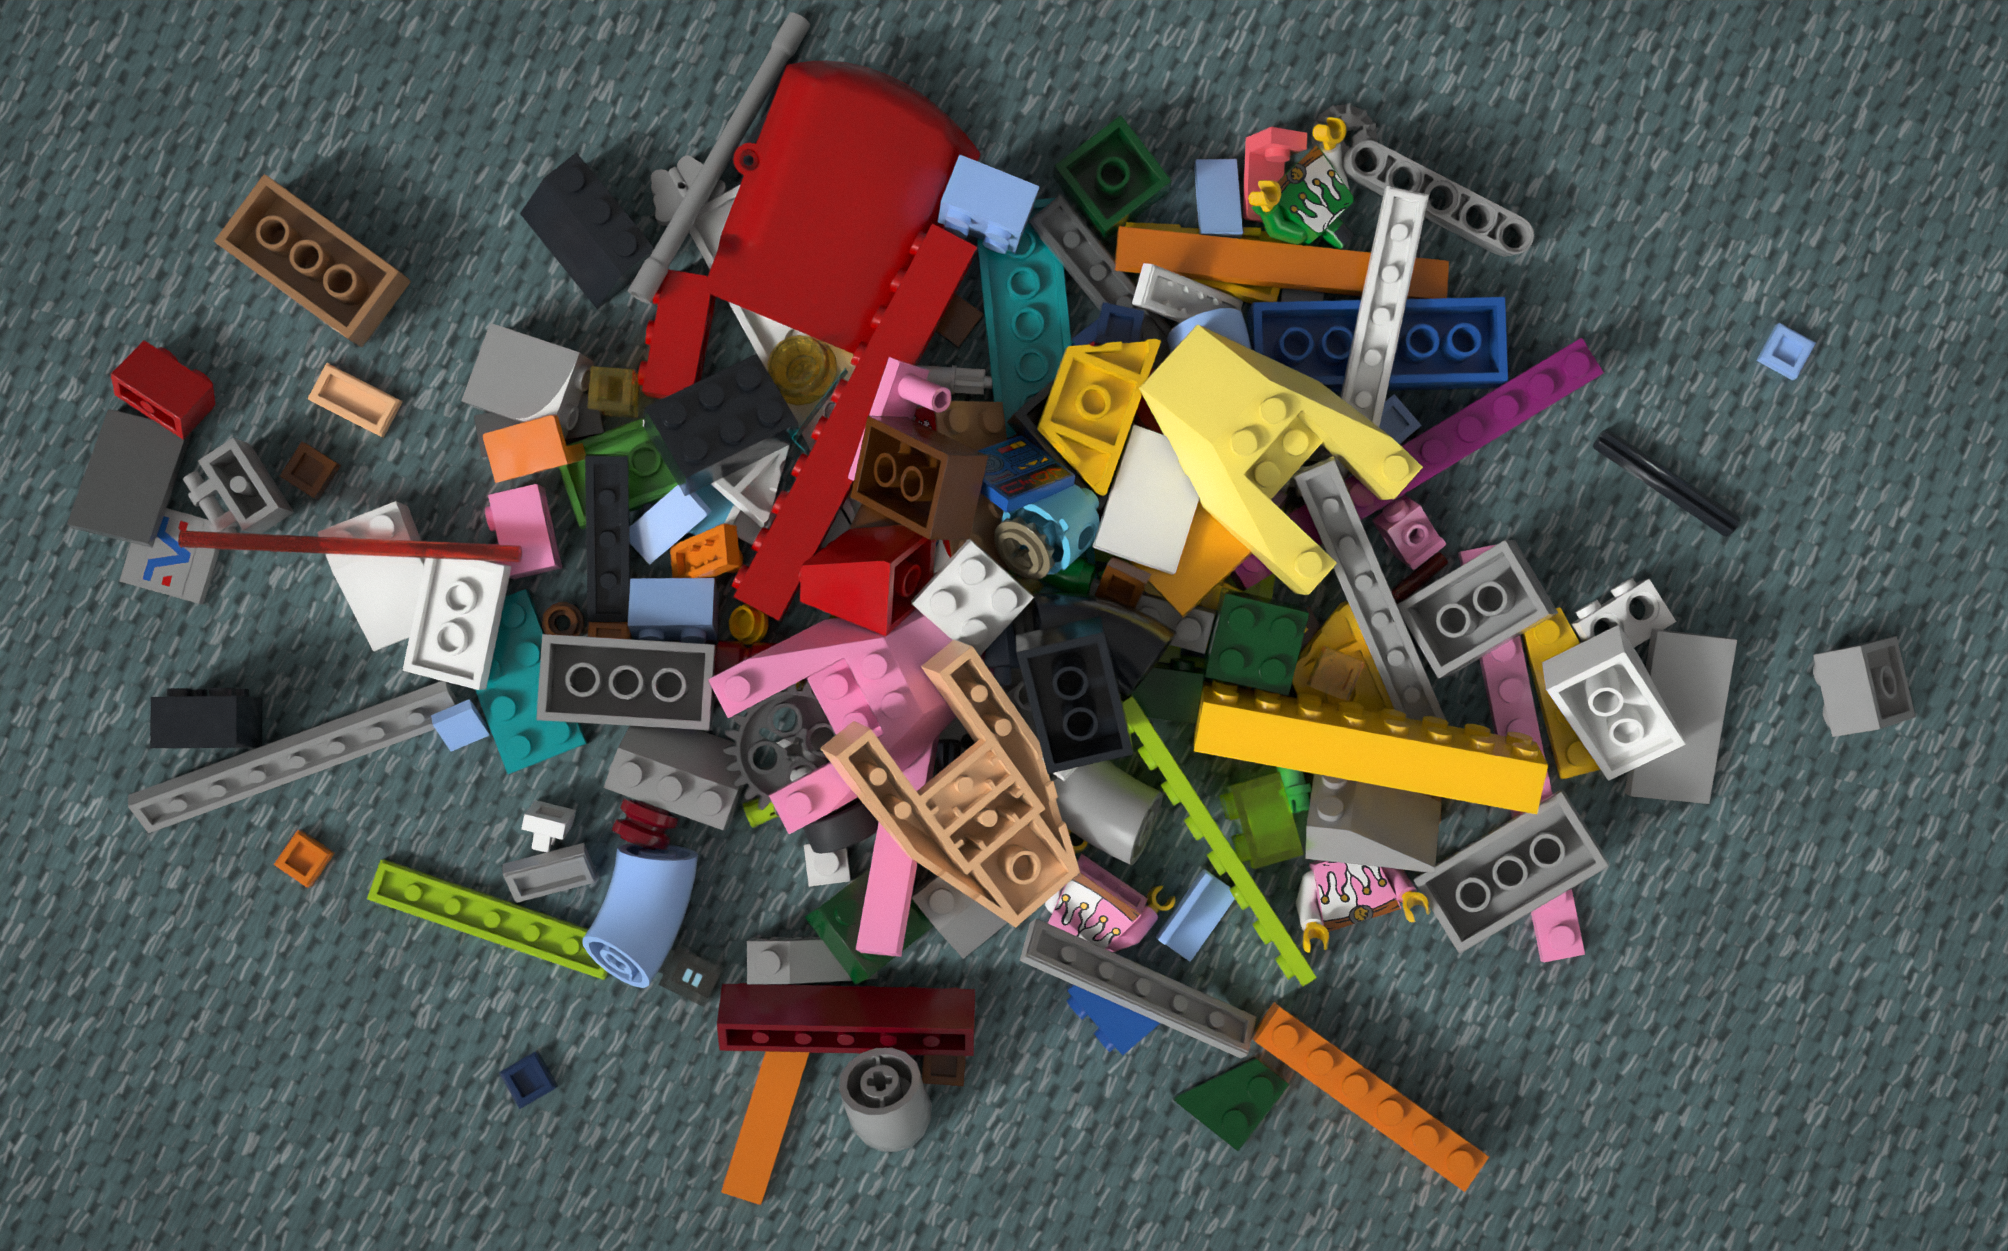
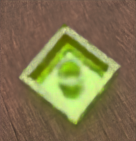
M1269 771L1223 785L1225 794L1218 796L1225 820L1229 819V821L1233 820L1237 834L1230 836L1232 847L1241 862L1245 861L1247 866L1257 869L1304 855L1280 772Z

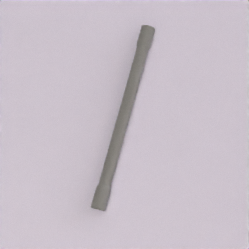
M793 12L788 14L772 42L769 53L651 256L645 260L629 287L628 292L641 302L650 304L668 273V267L782 70L788 60L794 56L809 30L810 23L801 15Z

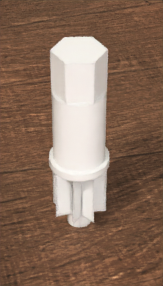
M917 365L929 370L928 381L948 388L952 395H955V393L984 395V388L992 389L991 376H985V369L957 368L955 365H952V367Z

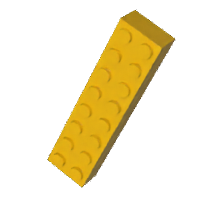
M1213 679V683L1203 681L1197 722L1194 727L1195 752L1537 814L1548 769V763L1537 742L1532 741L1533 738L1524 733L1511 731L1507 732V736L1491 734L1489 728L1481 725L1466 724L1465 728L1448 726L1446 720L1437 717L1424 716L1422 721L1406 718L1405 713L1394 709L1385 708L1381 709L1380 713L1365 711L1363 705L1355 702L1340 701L1338 705L1322 703V698L1312 694L1299 693L1294 698L1257 688L1255 690L1239 688L1238 684Z

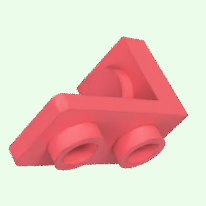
M1269 127L1246 137L1243 218L1245 220L1263 222L1261 217L1251 208L1253 205L1249 203L1248 197L1251 192H1261L1258 185L1259 180L1278 182L1284 176L1285 162L1290 160V156L1307 149V133Z

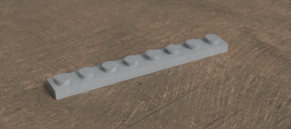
M1334 457L1295 472L1294 478L1326 552L1337 562L1333 568L1394 709L1405 713L1406 718L1422 721L1424 716H1432L1446 720Z
M441 681L129 794L128 807L145 830L151 833L432 731L435 728L432 724L431 715L457 705L459 702L448 683Z

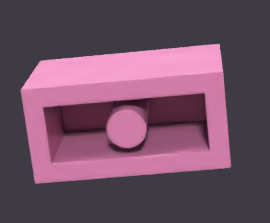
M534 484L488 495L490 506L485 507L486 520L489 529L496 531L499 547L494 548L495 561L512 566L509 578L518 579L562 569L545 488Z

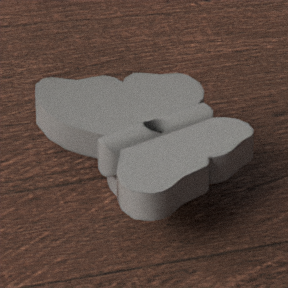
M683 156L678 161L677 167L669 169V172L659 169L651 175V191L654 195L653 202L656 207L655 217L657 223L662 226L669 225L703 166L701 162L695 160L692 156ZM719 179L706 203L727 192L726 185L722 180Z

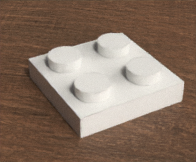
M968 539L911 602L948 637L973 646L980 656L1034 597L973 540Z

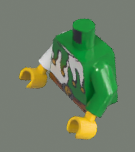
M1328 117V126L1317 124L1313 129V136L1317 141L1323 142L1320 148L1316 145L1278 182L1259 180L1258 185L1261 192L1250 193L1248 200L1253 205L1251 208L1261 217L1267 234L1270 237L1294 245L1308 246L1322 235L1334 249H1341L1354 237L1355 234L1339 218L1354 202L1343 168L1340 142L1346 135V125L1343 120Z

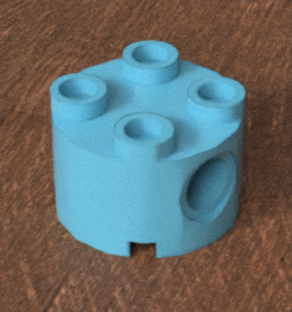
M1074 484L1035 503L1009 513L1004 511L1001 523L1007 518L1013 520L1019 516L1024 519L1026 524L1034 522L1036 530L1040 534H1047L1045 538L1046 543L1055 549L1052 554L1055 565L1050 569L1048 575L1057 574L1061 569L1065 570L1094 543L1100 524L1099 514L1096 511L1099 507V500L1091 490L1087 488L1081 489ZM1024 544V545H1022V546L1020 547V549H1021V550H1023V549H1026V550H1027L1028 547Z

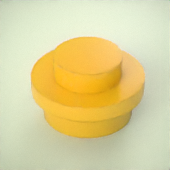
M743 604L737 607L730 616V632L744 644L753 645L754 642H760L766 635L768 616L748 604Z

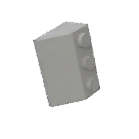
M629 726L617 749L603 788L709 826L726 830L730 827L744 785L736 787L733 783L735 778L741 774L740 770L728 771L726 765L736 760L735 755L724 753L723 748L735 745V742L695 729ZM755 750L753 753V760L757 750Z
M936 874L932 875L912 892L914 902L963 959L1008 923Z

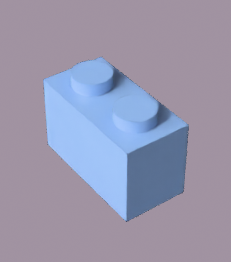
M714 578L630 579L628 627L634 640L662 642L681 640L683 643L704 644L706 640H717L719 591Z

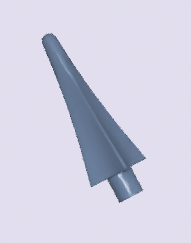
M1012 622L986 649L984 659L985 665L988 668L994 669V677L1000 686L1011 685V669L1020 668Z

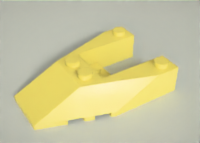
M1198 324L1139 387L1164 436H1167L1179 458L1178 462L1185 475H1188L1197 491L1203 508L1237 540L1245 545L1256 558L1295 594L1309 595L1337 562L1276 506L1271 499L1320 445L1327 449L1379 500L1395 499L1423 468L1390 435L1321 382Z

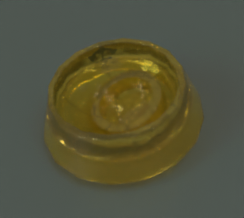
M797 335L787 337L775 346L770 353L767 370L786 403L799 406L813 403L826 394L834 383L837 374V362L831 347L825 342L814 337Z

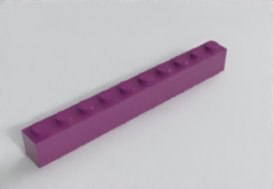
M1583 338L1578 339L1404 444L1402 447L1423 468L1395 499L1379 500L1354 475L1344 481L1360 520L1602 375L1604 372ZM1306 504L1287 515L1319 546L1323 544ZM1251 554L1230 574V577L1238 589L1245 591L1273 573L1258 558Z

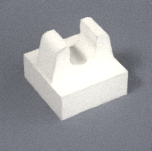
M536 800L524 814L522 830L534 832L532 849L546 853L550 852V847L555 845L556 838L563 839L572 828L576 810Z

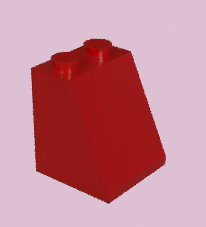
M903 525L848 529L801 565L798 574L800 602L887 636L916 609L912 605L911 600L933 578L936 540H929Z

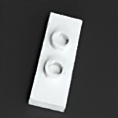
M1143 263L1132 304L1182 323L1190 317L1219 308H1234L1241 311L1243 301L1154 264Z

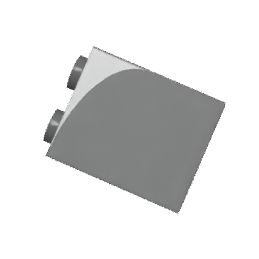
M490 323L462 402L487 413L492 412L521 423L556 414L565 439L568 431L574 428L578 420V404L582 393L589 388L592 382L593 361L580 352Z

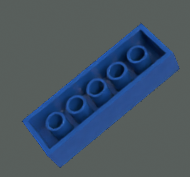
M1505 297L1406 300L1387 391L1498 388L1508 381ZM1361 300L1253 302L1247 311L1251 349L1321 382L1332 392H1342Z

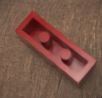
M668 269L666 277L653 297V304H657L658 307L655 320H649L646 329L645 343L650 345L648 361H641L638 372V385L643 386L642 392L647 397L663 399L701 381L716 296L712 295L706 286L708 276Z

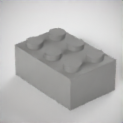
M1504 540L1397 604L1404 621L1438 679L1451 676L1558 614L1515 540Z

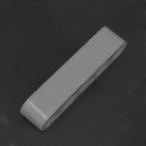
M1371 140L1362 141L1349 148L1343 155V168L1346 176L1381 196L1384 195V190L1387 186L1395 188L1392 176L1397 169L1404 171L1408 175V191L1430 195L1433 188L1441 190L1446 199L1444 208L1437 210L1432 207L1428 197L1424 218L1496 255L1506 257L1521 254L1528 250L1533 243L1534 230L1531 224L1523 217L1378 142ZM1358 151H1365L1371 155L1373 166L1370 172H1363L1357 167L1355 157ZM1470 207L1476 208L1482 216V222L1478 229L1470 227L1466 221V213ZM1506 226L1514 228L1518 234V241L1514 248L1508 247L1503 241L1502 234Z

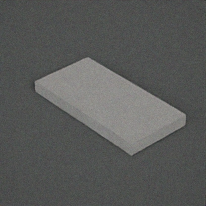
M1652 629L1645 668L1681 732L1686 745L1628 771L1625 794L1633 797L1709 804L1737 645L1736 639Z

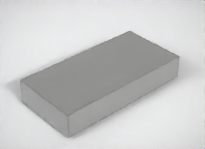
M584 843L503 864V876L516 903L597 882L596 870Z

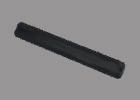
M1603 430L1593 444V448L1721 535L1730 536L1738 527L1741 521L1739 516L1611 430Z

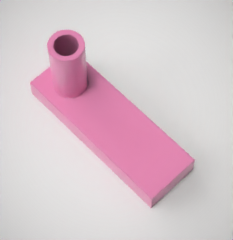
M889 357L869 415L908 417L913 419L918 405L935 412H943L951 402V393L948 388L927 380L929 370ZM863 435L860 440L851 470L848 475V479L853 481L855 478Z

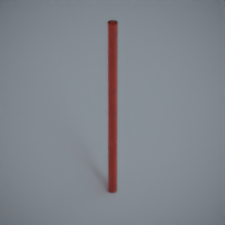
M184 530L180 531L178 537L179 546L184 548L521 562L522 559L521 545Z

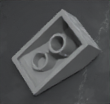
M1314 774L1306 828L1305 859L1435 873L1441 802L1418 792Z

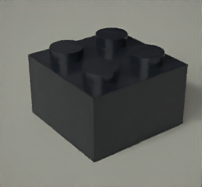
M167 688L166 697H151L150 748L262 747L263 698L249 697V689L209 688V696H207V690Z

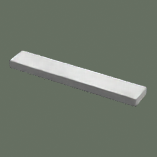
M1389 186L1384 190L1340 397L1378 427L1381 422L1429 197L1427 194Z

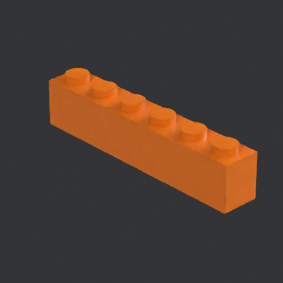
M1274 1002L1253 1031L1252 1039L1257 1044L1465 1192L1488 1160L1489 1156L1277 1003Z

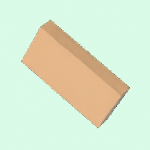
M328 363L323 368L308 397V400L382 438L387 433L403 402Z

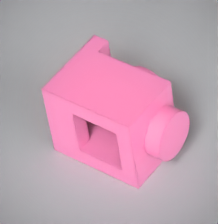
M1405 495L1399 500L1389 503L1383 512L1372 520L1394 556L1413 570L1446 546L1445 541L1437 534L1422 507Z

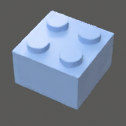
M959 155L941 200L938 223L943 224L944 230L957 237L967 238L969 234L984 240L982 244L992 251L1005 254L1009 250L1015 253L1033 210L1039 186Z

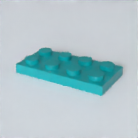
M528 589L505 597L487 687L484 690L475 689L508 775L588 744L580 723L536 720L542 634L545 633Z

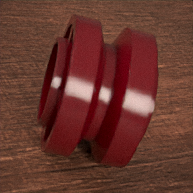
M623 798L620 809L626 814V817L615 819L612 831L620 834V838L650 850H655L656 848L667 850L671 839L665 834L666 829L676 828L679 817L671 814L670 811L636 799Z

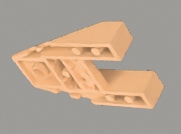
M953 640L921 667L975 743L929 782L916 791L873 731L856 721L850 723L820 749L846 784L908 857L1016 928L1077 876L1080 870L1066 823L1062 821L1056 801L1058 795L1054 781L1050 780L1045 762L1042 760L1043 754L1039 740L974 647Z

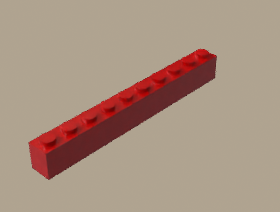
M933 223L927 234L922 231L918 233L909 251L910 254L914 255V258L908 270L900 268L889 289L895 293L888 307L881 304L870 324V327L875 329L874 334L868 344L861 341L850 364L856 367L849 381L842 378L831 397V401L836 403L829 418L822 415L812 432L811 438L816 440L815 445L809 455L802 452L792 470L791 475L795 476L796 480L790 492L782 490L774 503L771 512L777 516L770 529L762 527L751 548L757 554L750 567L743 564L732 583V587L737 589L734 595L735 598L782 622L800 588L798 574L801 565L819 552L852 490L854 481L848 479V475L889 357L916 366L919 364L976 256V246Z

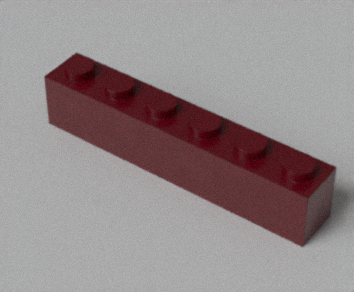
M747 983L722 984L717 1017L719 1051L861 1054L875 1048H894L906 1052L908 1055L974 1056L975 989Z

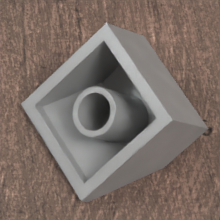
M1897 636L1813 655L1815 661L1813 674L1815 681L1821 686L1824 699L1823 717L1831 729L1832 737L1878 730L1916 717Z

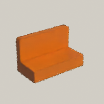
M556 414L483 434V441L495 483L585 460L586 453L583 443L566 446L560 421Z

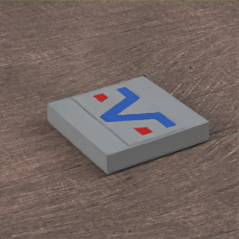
M166 508L153 548L134 543L130 544L120 582L204 605L223 541L220 537L216 538L208 527L211 523L209 520Z

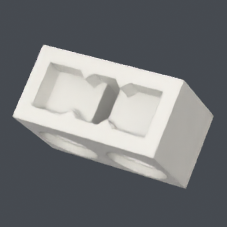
M1632 577L1611 590L1614 597L1601 605L1596 599L1577 610L1575 613L1579 619L1571 623L1570 626L1579 642L1583 643L1595 637L1594 625L1599 619L1605 621L1610 629L1619 625L1633 648L1651 637L1652 629L1664 630L1675 623L1676 620L1650 579L1636 583ZM1633 598L1641 600L1645 606V614L1641 620L1635 619L1630 614L1629 604Z

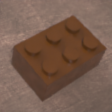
M868 415L850 497L929 540L970 539L988 456L908 417Z

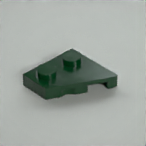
M1253 1057L1225 1073L1222 1072L1207 1079L1208 1081L1176 1094L1173 1100L1235 1150L1239 1151L1288 1088L1289 1083L1259 1059Z

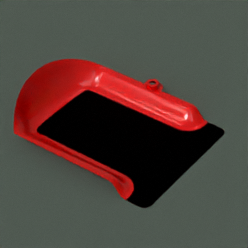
M807 61L787 65L757 143H744L734 153V165L738 172L744 176L722 230L718 250L706 280L708 291L716 297L854 354L861 341L868 344L874 334L875 329L871 328L870 324L880 305L888 307L895 293L889 289L900 268L908 270L914 258V255L910 254L909 251L918 233L922 231L927 234L932 223L944 229V225L938 223L940 204L959 155L978 161L981 153L961 128L942 109L922 93L893 76L862 65L840 61ZM746 155H750L754 159L753 164L750 166L744 164L743 159Z

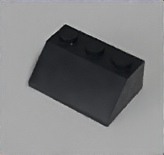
M577 152L543 178L520 212V215L597 310L633 282L643 263L651 256L655 249Z

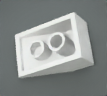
M395 501L317 532L331 570L372 650L375 652L408 639L426 558L425 549L408 506Z
M1619 625L1542 662L1547 692L1608 781L1686 745L1681 732L1643 662Z

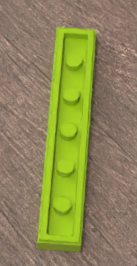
M386 859L380 860L367 900L602 980L606 979L608 972L593 960L583 946V937L589 928Z

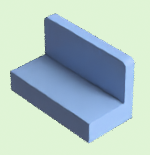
M1203 868L1155 937L1161 943L1166 944L1191 962L1235 900L1229 890L1230 887Z

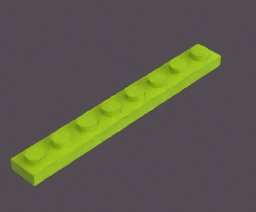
M1122 695L1130 734L1136 732L1144 745L1137 749L1151 771L1157 767L1161 770L1167 780L1161 784L1164 792L1174 806L1182 802L1190 815L1183 819L1197 841L1205 837L1212 848V851L1206 854L1220 876L1227 872L1235 883V886L1229 890L1241 909L1245 910L1250 906L1258 918L1252 925L1264 944L1267 945L1273 941L1281 953L1274 959L1289 980L1296 976L1302 987L1317 978L1312 968L1133 695H1130V697Z

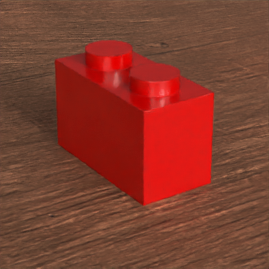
M145 340L111 373L115 396L183 440L216 404L213 383L204 373L196 369L191 371L180 364L169 350L163 347H158L157 349Z

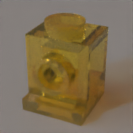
M591 366L587 408L598 410L604 416L637 418L640 393L638 374L633 369Z

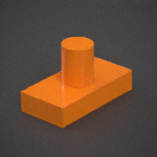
M723 523L670 547L672 578H712L725 572L737 573L743 565V554L739 550L736 525Z

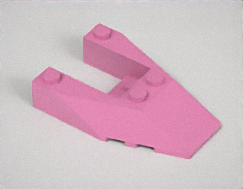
M917 608L887 636L842 618L823 620L708 679L725 714L730 718L807 678L836 735L853 721L870 728L902 772L956 717L921 667L953 640ZM985 651L980 655L983 662L986 654ZM988 668L994 676V669ZM828 762L771 792L769 797L788 834H791L857 798V795L842 779L831 762Z

